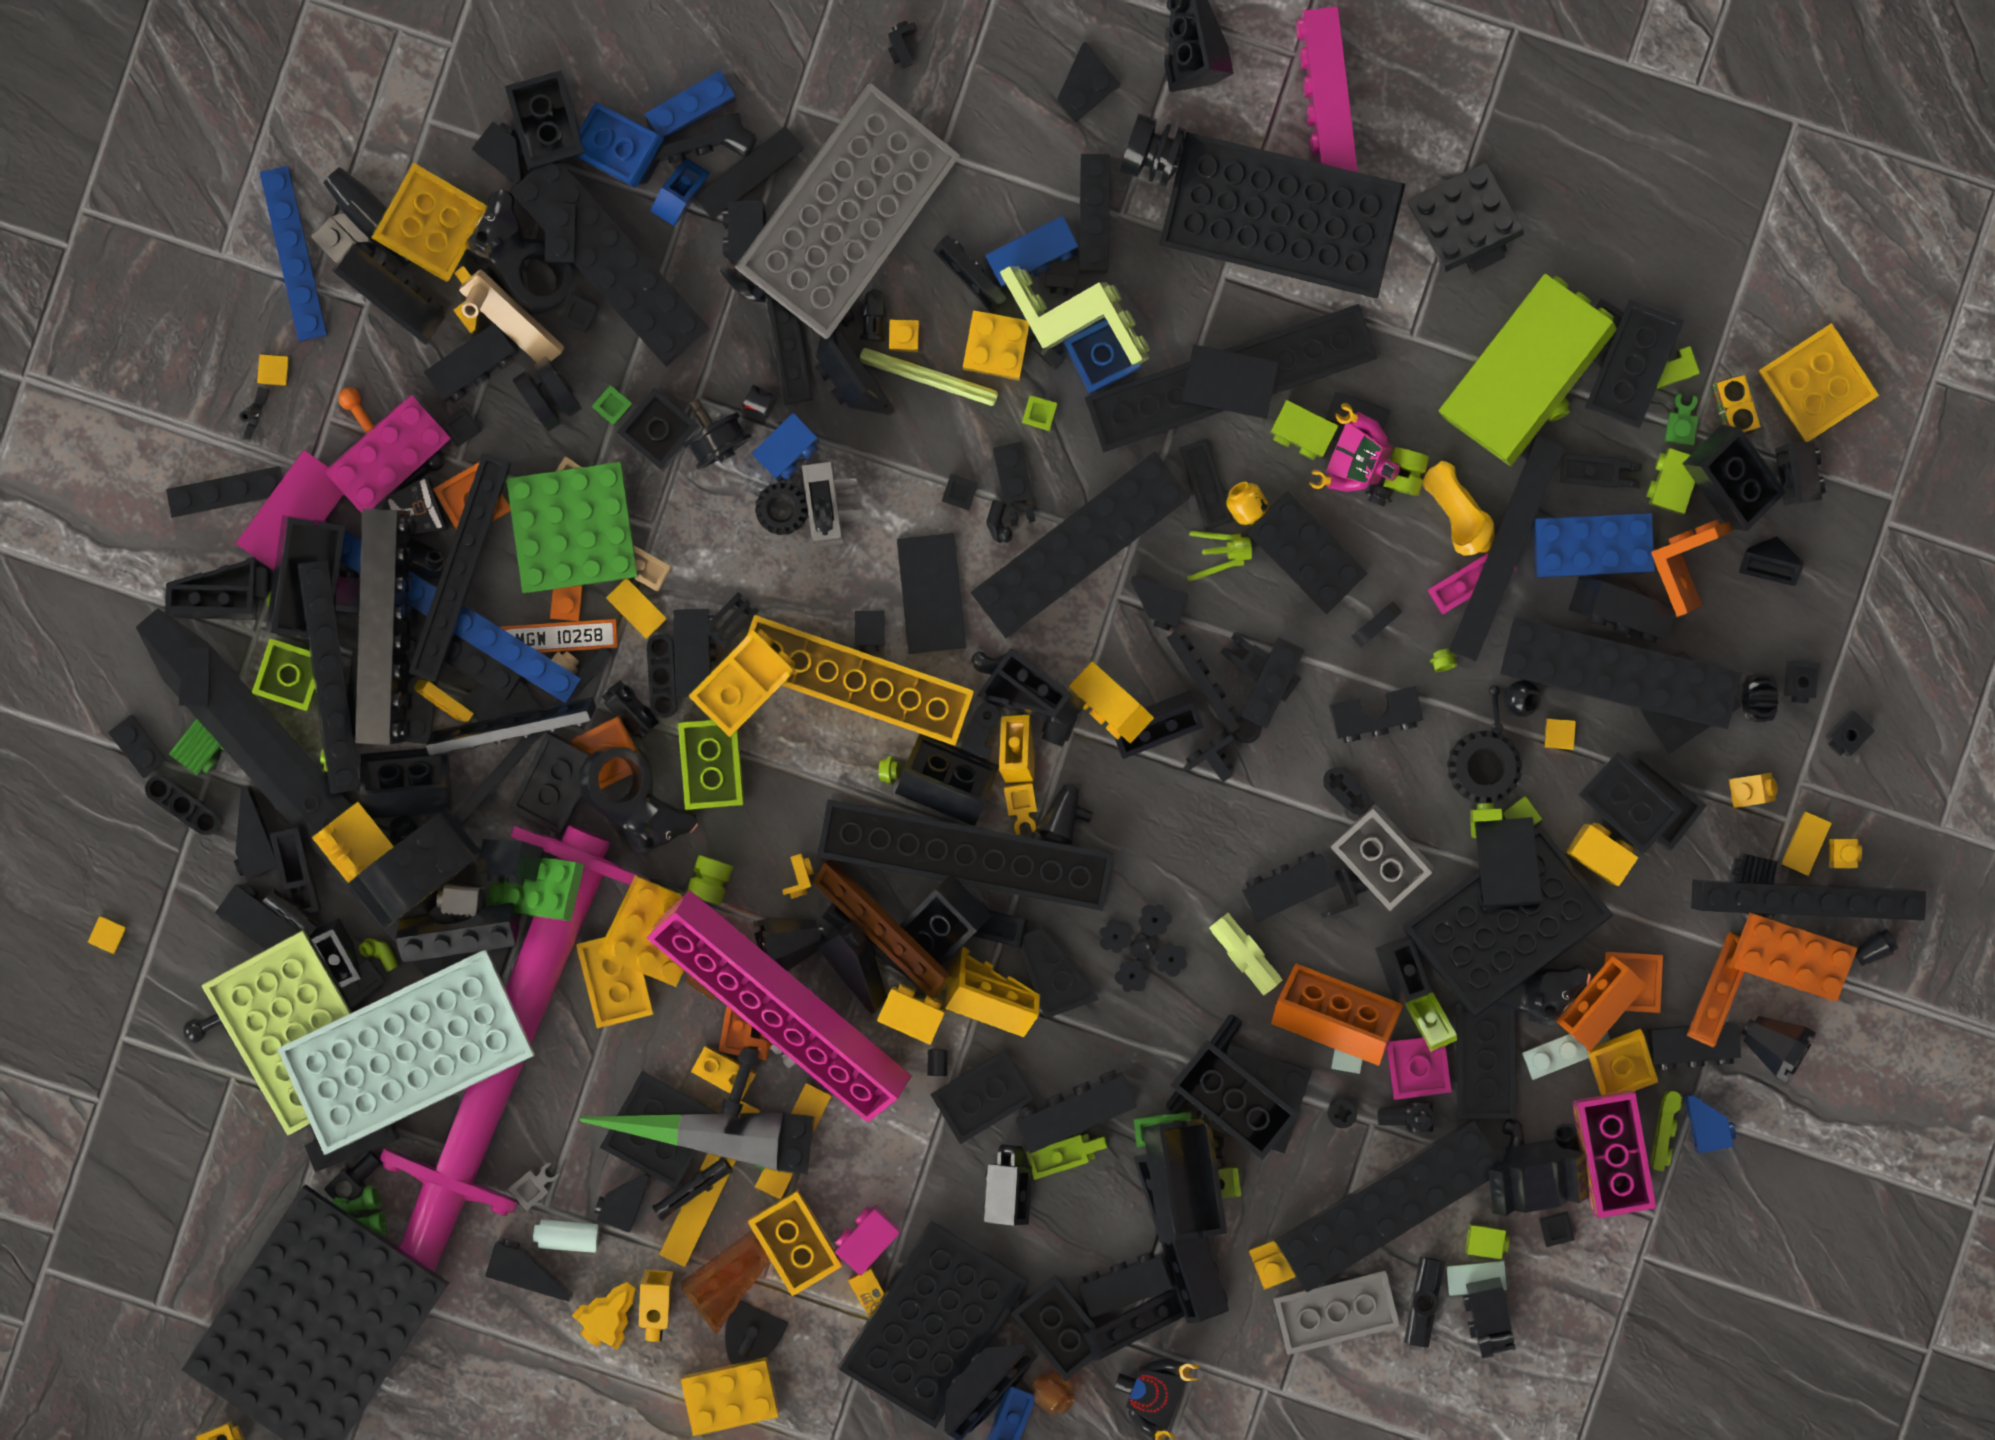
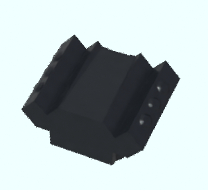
M1555 1139L1506 1147L1503 1161L1489 1169L1493 1214L1507 1216L1513 1211L1527 1213L1561 1207L1568 1201L1581 1203L1589 1197L1586 1154L1562 1149Z

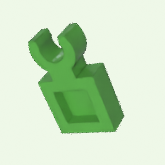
M1678 393L1674 398V405L1678 410L1677 413H1668L1664 442L1694 446L1698 417L1690 416L1691 410L1697 405V396L1693 395L1690 405L1684 406L1681 403L1682 394Z

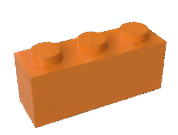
M1612 956L1556 1022L1591 1051L1647 984L1631 969Z

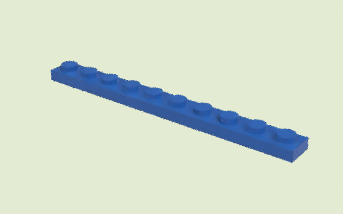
M345 530L340 562L361 574L362 541ZM409 571L408 575H412L413 584L412 591L408 592V604H411V607L427 616L437 588ZM463 606L454 634L562 702L567 703L570 701L583 679L467 606Z

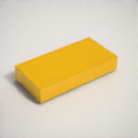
M624 579L606 597L646 639L667 620L629 579Z
M418 680L413 687L417 693L457 721L468 722L474 714L429 681Z
M1804 811L1781 865L1809 876L1832 823Z

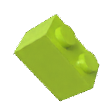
M1286 400L1270 433L1275 435L1273 438L1275 442L1285 447H1289L1291 443L1301 448L1299 451L1301 455L1315 460L1316 456L1319 458L1324 456L1338 425Z
M1671 448L1667 449L1665 454H1659L1655 466L1659 473L1656 481L1651 480L1646 497L1650 498L1648 505L1678 515L1685 514L1695 485L1694 479L1682 464L1690 454Z

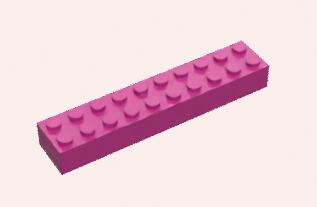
M691 890L661 916L647 936L650 942L867 1123L899 1098L912 1077L878 1046L862 1035L855 1027L837 1014L834 1009L825 1004L811 990L806 988L791 973L782 968L767 953L763 952Z

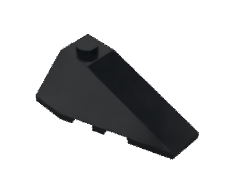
M1167 0V9L1170 11V27L1166 28L1165 37L1169 38V54L1164 56V66L1169 91L1176 92L1214 85L1234 74L1229 47L1209 1Z

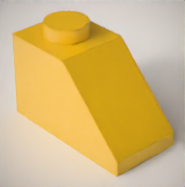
M1030 715L1001 716L999 771L1005 783L1034 782L1035 750Z

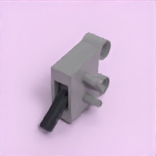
M833 462L803 465L802 471L811 536L815 548L844 545L841 522L861 519L863 514L861 509L839 511V507L860 503L861 498L860 494L837 495V491L857 487L858 478L846 477L835 479Z

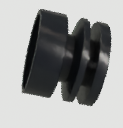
M1138 114L1120 172L1138 177L1143 167L1146 166L1150 168L1148 181L1153 182L1158 170L1163 172L1159 185L1166 187L1168 181L1176 173L1184 149V133L1186 129L1178 127L1175 139L1168 137L1172 124L1167 123L1160 135L1155 133L1157 119Z

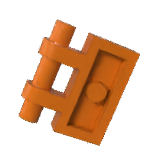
M726 1007L718 1052L739 1055L742 1052L743 1046L748 1048L749 1046L758 1047L757 1051L760 1052L759 1059L767 1060L769 1049H771L770 1046L773 1043L761 1033L760 1038L751 1037L753 1027L730 1007Z

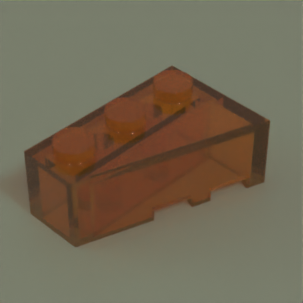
M749 1231L681 1281L682 1291L716 1335L729 1315L736 1309L747 1290L749 1291L770 1261L769 1257L752 1231Z

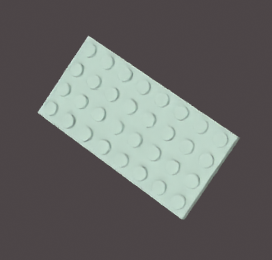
M488 950L476 953L277 1049L324 1155L330 1154L535 1056Z

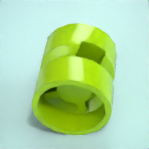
M1394 447L1390 461L1399 465L1400 471L1394 481L1385 478L1383 487L1404 494L1419 496L1423 484L1420 474L1426 472L1430 457L1415 451ZM1402 470L1411 472L1409 478L1401 477Z
M698 855L693 869L696 877L690 878L686 893L691 890L702 900L721 905L726 892L723 884L729 882L734 866Z

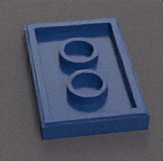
M595 102L579 130L584 154L575 157L636 188L664 137Z

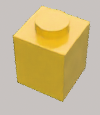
M890 320L889 351L919 352V320Z

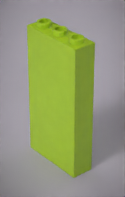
M1547 274L1541 277L1438 410L1446 421L1510 467L1617 331L1612 314L1603 308L1596 310L1590 305L1592 301L1579 291L1576 294L1567 289L1569 285L1556 275L1553 279Z

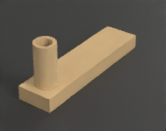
M480 269L461 285L459 291L466 297L462 306V313L466 317L474 318L478 315L479 311L483 312L536 362L544 357H547L551 362L562 353L564 346L484 271Z

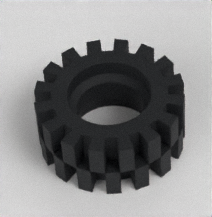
M778 482L773 485L770 484L760 492L755 503V514L759 523L767 531L777 535L792 534V532L800 529L808 514L807 501L803 493L789 483ZM777 498H786L792 503L793 512L785 520L775 519L770 512L771 504Z

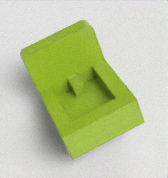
M1494 803L1477 804V809H1471V837L1476 838L1475 822L1502 820V808H1495Z

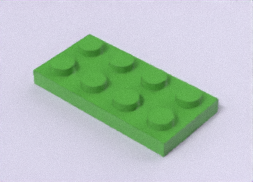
M541 858L536 882L524 881L523 886L506 883V880L504 884L491 883L486 906L513 902L516 914L571 922L584 864Z

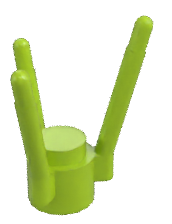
M1189 532V535L1194 537L1231 541L1226 542V547L1203 549L1202 554L1227 553L1228 559H1233L1232 561L1188 576L1187 580L1189 582L1234 566L1244 565V560L1252 559L1250 537H1241V533Z

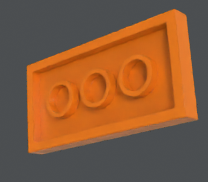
M1749 913L1730 966L1837 1002L1858 948L1757 913Z

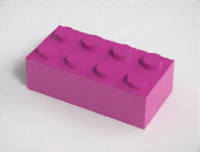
M410 394L324 472L362 513L363 509H373L451 438Z

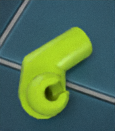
M368 938L360 944L359 951L361 955L381 959L386 972L400 966L390 945L386 941Z

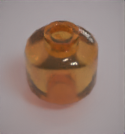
M1052 1372L1047 1376L1040 1375L1032 1386V1389L1035 1390L1033 1395L1034 1402L1052 1416L1059 1413L1065 1414L1076 1400L1074 1385L1068 1380L1065 1382L1057 1372Z

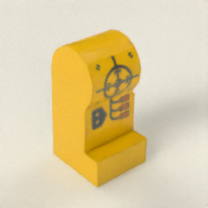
M872 1265L861 1276L856 1273L848 1278L852 1290L855 1292L861 1305H863L868 1317L871 1316L885 1294Z

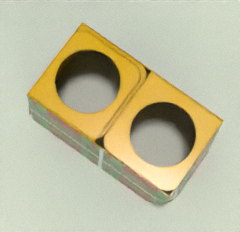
M1745 375L1734 376L1711 383L1713 385L1710 387L1722 425L1736 427L1733 423L1734 413L1739 409H1747L1753 415V423L1749 428L1741 430L1747 435L1761 428ZM1731 381H1738L1745 388L1744 397L1739 401H1730L1725 396V387Z

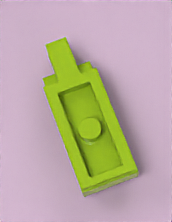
M1087 1133L1063 1139L1031 1154L1029 1150L1025 1151L1029 1166H1032L1033 1178L1036 1180L1089 1163L1090 1160L1096 1159L1094 1152L1108 1148L1104 1135L1090 1139Z

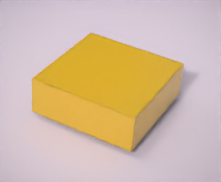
M259 354L257 383L287 386L290 357Z
M1546 719L1544 748L1574 750L1576 721Z
M99 916L88 943L116 954L127 927Z

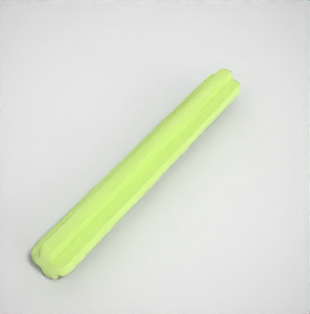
M863 348L859 357L862 364L990 406H994L998 397L996 390L868 348Z

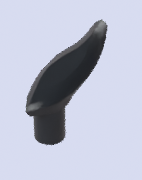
M721 268V274L739 294L751 301L765 303L763 295L766 292L759 286L753 287L746 281Z

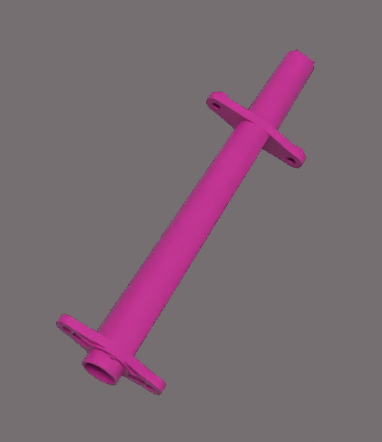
M514 825L510 835L519 841L542 847L543 851L557 856V860L584 864L571 922L534 916L506 986L507 994L531 1046L603 876L631 885L635 875L649 880L605 858L611 843L609 840L571 825L567 826L562 840L540 835ZM525 1061L466 1089L437 1166L389 1148H384L380 1160L384 1162V1168L399 1173L401 1169L423 1183L399 1248L433 1272H435L466 1200L491 1205V1211L503 1216H507L508 1212L514 1213L519 1203L516 1199L474 1182Z

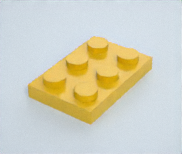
M605 937L576 944L597 1029L654 1014L644 974L598 954Z

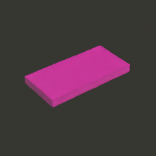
M303 450L238 538L236 544L274 571L282 516L325 521L344 495L325 474L324 471L328 467Z

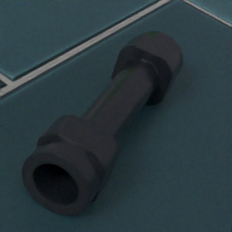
M743 1046L742 1052H740L738 1061H741L729 1099H724L722 1114L738 1118L739 1113H741L743 1104L740 1103L752 1065L757 1066L759 1051Z

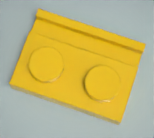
M1274 1240L1248 1250L1264 1290L1295 1278L1294 1273Z

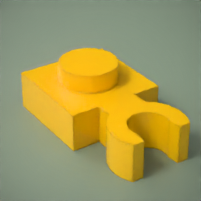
M1033 782L1004 786L1008 816L1017 815L1014 823L1015 833L1020 835V825L1023 822L1029 823L1031 831L1035 832L1036 821L1029 814L1037 812Z

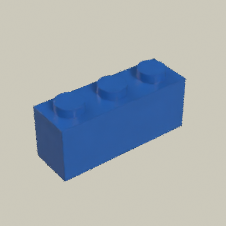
M720 70L646 112L645 115L655 132L664 137L662 141L664 142L737 99Z
M1061 216L985 255V258L1001 288H1004L1007 284L1000 272L1007 267L1019 266L1021 270L1025 268L1028 274L1033 273L1036 277L1050 270L1048 265L1054 261L1059 260L1061 264L1075 257L1074 251L1078 250L1079 246L1064 217Z

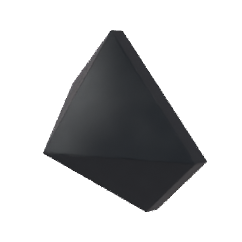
M1776 536L1747 548L1739 573L1796 586L1803 567V561Z

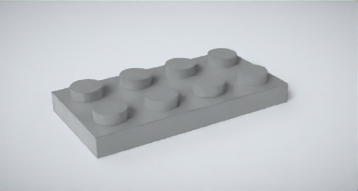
M1385 1269L1317 1286L1308 1293L1301 1290L1273 1298L1287 1355L1400 1327Z

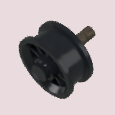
M699 399L689 404L703 429L686 441L683 446L685 449H691L698 461L696 465L698 470L706 468L717 461H720V463L725 462L736 455L735 450L753 438L750 433L745 434L737 419L740 415L738 412L713 423Z

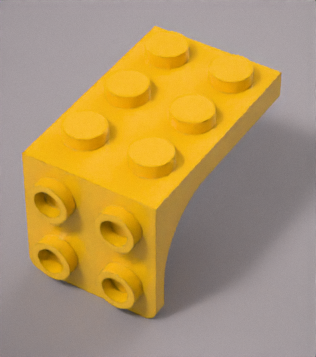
M751 629L746 638L689 695L729 737L796 672L792 668L795 662L783 650L777 653L771 647L774 641L762 629L758 632Z

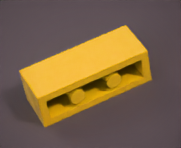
M1091 662L1068 686L1078 697L1086 702L1083 707L1085 711L1090 707L1092 710L1089 714L1101 725L1105 721L1108 723L1105 728L1117 740L1122 736L1131 744L1154 719L1141 704L1094 662Z

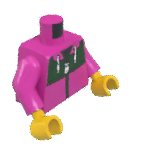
M1347 403L1341 404V408L1349 411V414L1343 417L1336 413L1337 420L1345 424V427L1326 469V473L1330 475L1327 477L1320 470H1313L1312 474L1321 475V481L1317 484L1309 482V484L1315 489H1320L1326 485L1328 489L1352 492L1365 490L1369 485L1378 484L1382 476L1394 481L1399 474L1400 466L1389 461L1393 447L1387 443V436L1379 422L1360 412L1353 413L1352 407Z

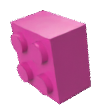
M877 1205L872 1209L866 1206L856 1217L855 1222L857 1225L851 1231L847 1227L835 1242L838 1245L835 1253L860 1276L901 1231V1227Z

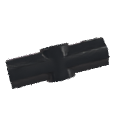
M1420 1257L1404 1337V1343L1429 1348L1435 1312L1438 1308V1296L1445 1261L1428 1257ZM1422 1295H1429L1432 1298L1431 1306L1427 1309L1417 1307V1300Z

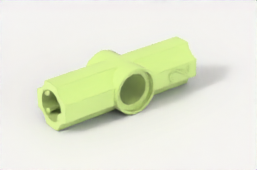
M1226 913L1209 927L1213 935L1228 951L1227 955L1242 973H1246L1263 996L1283 981L1273 966L1264 958L1265 954L1250 935L1247 936L1229 913Z

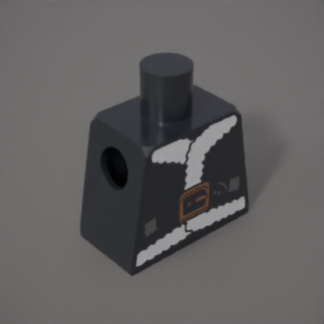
M428 476L417 480L386 498L389 510L411 511L410 517H414V532L410 534V537L448 530L438 498L433 491L434 487Z

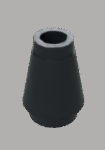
M1886 928L1883 931L1878 930L1859 946L1855 956L1860 964L1864 966L1894 955L1893 951L1899 947Z

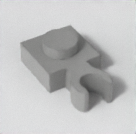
M545 1163L536 1176L529 1170L507 1188L525 1211L549 1193L543 1185L547 1182H553L559 1177V1172L551 1178L546 1176L545 1169L551 1163Z

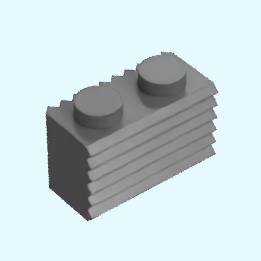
M446 884L442 890H438L437 907L441 908L443 914L473 917L482 910L484 887Z

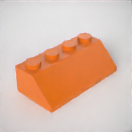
M1295 963L1277 1000L1271 1024L1379 1066L1388 1048L1404 1005Z

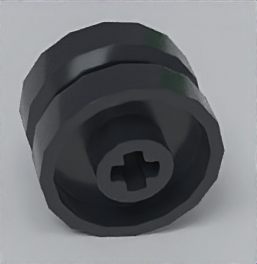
M544 357L534 364V371L541 380L539 384H537L530 373L525 371L512 380L540 422L550 432L561 424V418L554 408L555 405H558L562 412L569 417L582 410V407L573 395L574 391L562 373L555 369L547 357Z

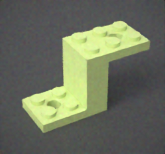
M1009 266L1000 272L1043 349L1054 347L1106 317L1132 365L1141 364L1150 359L1147 354L1150 348L1142 335L1140 337L1136 335L1133 329L1136 323L1128 310H1122L1118 302L1122 298L1114 285L1110 286L1107 282H1099L1045 313L1044 310L1047 309V306L1039 294L1035 295L1030 287L1033 281L1025 268L1021 270L1019 266Z

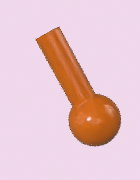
M353 387L342 389L338 395L340 406L346 410H351L365 433H367L374 427V424L360 404L361 395L359 391Z

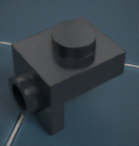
M903 21L891 27L892 32L888 33V38L892 44L888 51L894 64L900 62L902 69L913 65V60L903 37L917 31L915 22L908 24L907 21Z

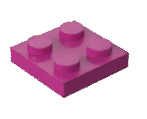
M1423 1037L1390 1041L1387 1048V1056L1394 1100L1452 1092L1446 1046L1431 1052Z

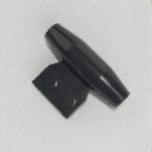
M339 167L333 171L323 184L343 213L330 217L311 238L336 263L352 243L359 246L362 242L373 252L378 247L404 267L411 262L410 260L371 238L387 207L369 188Z

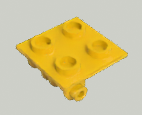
M359 802L355 803L312 837L348 883L394 847Z

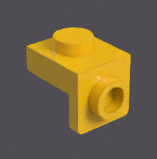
M1771 772L1729 779L1733 808L1776 801L1778 788Z
M803 853L790 857L798 885L782 889L783 895L790 893L791 899L808 894L806 888L812 887L809 875L814 874L810 858L804 859Z

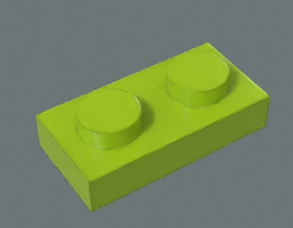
M1433 991L1405 1003L1408 1012L1431 1052L1457 1041V1034Z

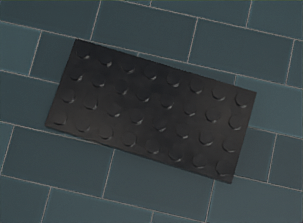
M1186 132L1184 149L1178 164L1159 245L1378 299L1406 184Z

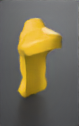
M1441 460L1426 472L1422 485L1435 498L1450 518L1451 538L1455 551L1463 556L1475 555L1479 552H1489L1495 536L1492 517L1487 512L1481 510L1470 493L1458 482L1455 466Z

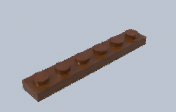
M832 859L824 862L813 883L847 917L853 920L931 999L939 996L951 975Z

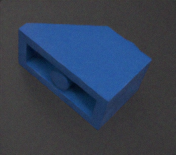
M686 158L661 187L650 211L675 226L687 212L695 196H697L708 179L710 172Z
M1690 1093L1685 1094L1684 1098L1695 1151L1697 1153H1704L1733 1147L1732 1139H1736L1734 1123L1728 1122L1727 1117Z

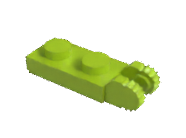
M1673 1090L1665 1091L1660 1103L1649 1165L1653 1170L1664 1171L1665 1166H1670L1672 1149L1668 1148L1670 1137H1675L1677 1130V1120H1673L1674 1114L1681 1109L1680 1102L1682 1101L1681 1094Z

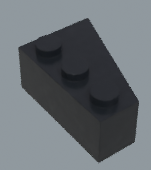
M251 557L243 562L224 565L216 570L206 573L201 572L166 583V614L172 618L257 620L258 597H255V567H260V563L255 557Z
M1011 648L977 695L990 704L1067 726L1071 725L1086 704L1083 699Z

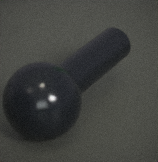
M440 450L436 451L399 485V488L402 490L421 479L429 471L435 472L442 469L445 464L444 454Z
M217 1013L202 1021L190 1020L184 1025L183 1035L190 1042H199L205 1037L206 1031L222 1024V1021Z

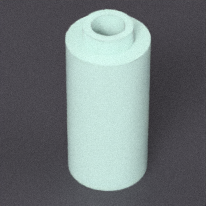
M541 1219L540 1225L534 1226L533 1242H538V1248L597 1253L599 1224Z

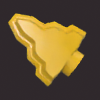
M627 1281L613 1288L606 1297H596L589 1305L582 1304L572 1314L583 1326L580 1334L596 1347H599L604 1342L618 1350L625 1339L623 1331L628 1324L626 1312L633 1304L636 1287Z

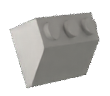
M1376 804L1331 846L1332 850L1389 911L1432 874L1435 868Z

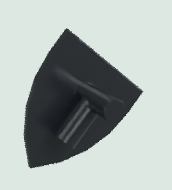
M736 1299L725 1327V1345L731 1365L768 1356L782 1338L788 1322Z

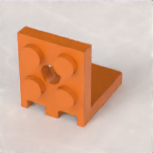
M1719 519L1695 528L1696 534L1691 529L1669 538V545L1651 552L1677 617L1703 606L1682 552L1733 532L1730 521L1720 524Z

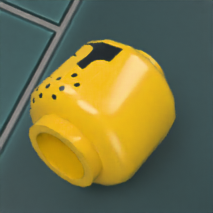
M1238 483L1228 493L1227 507L1236 522L1241 525L1250 524L1252 526L1269 509L1268 500L1259 486L1254 483Z

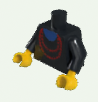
M1164 1358L1150 1361L1145 1367L1139 1366L1135 1378L1122 1373L1118 1374L1114 1389L1129 1394L1126 1401V1407L1129 1409L1128 1414L1141 1432L1153 1440H1165L1167 1436L1176 1440L1175 1434L1163 1431V1429L1168 1430L1185 1381L1198 1380L1190 1375L1191 1368L1200 1369L1198 1364H1185L1177 1360Z

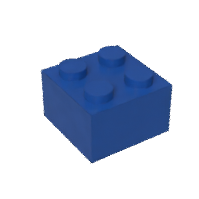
M1107 319L1063 341V345L1089 395L1140 370L1142 367L1141 364H1131Z
M792 413L751 454L778 482L782 478L787 481L798 470L796 464L803 457L809 460L819 450L816 445L819 439Z

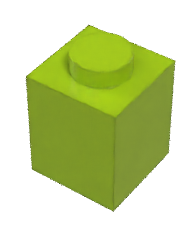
M1469 1223L1465 1252L1469 1255L1502 1260V1254L1508 1253L1510 1236H1505L1506 1230L1504 1228Z

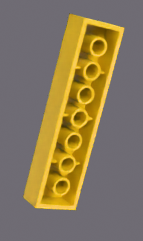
M754 615L749 631L754 629L758 632L762 629L774 641L771 647L777 653L783 650L795 662L792 668L796 672L782 686L956 746L975 691Z

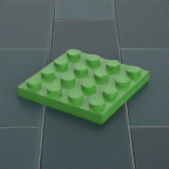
M622 462L506 479L523 594L638 577Z

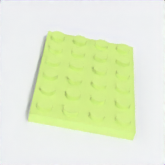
M302 930L201 985L287 1136L309 1125L310 1122L277 1049L352 1013L309 942V937Z

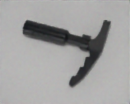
M259 386L255 402L240 413V420L248 422L243 440L250 441L270 390Z

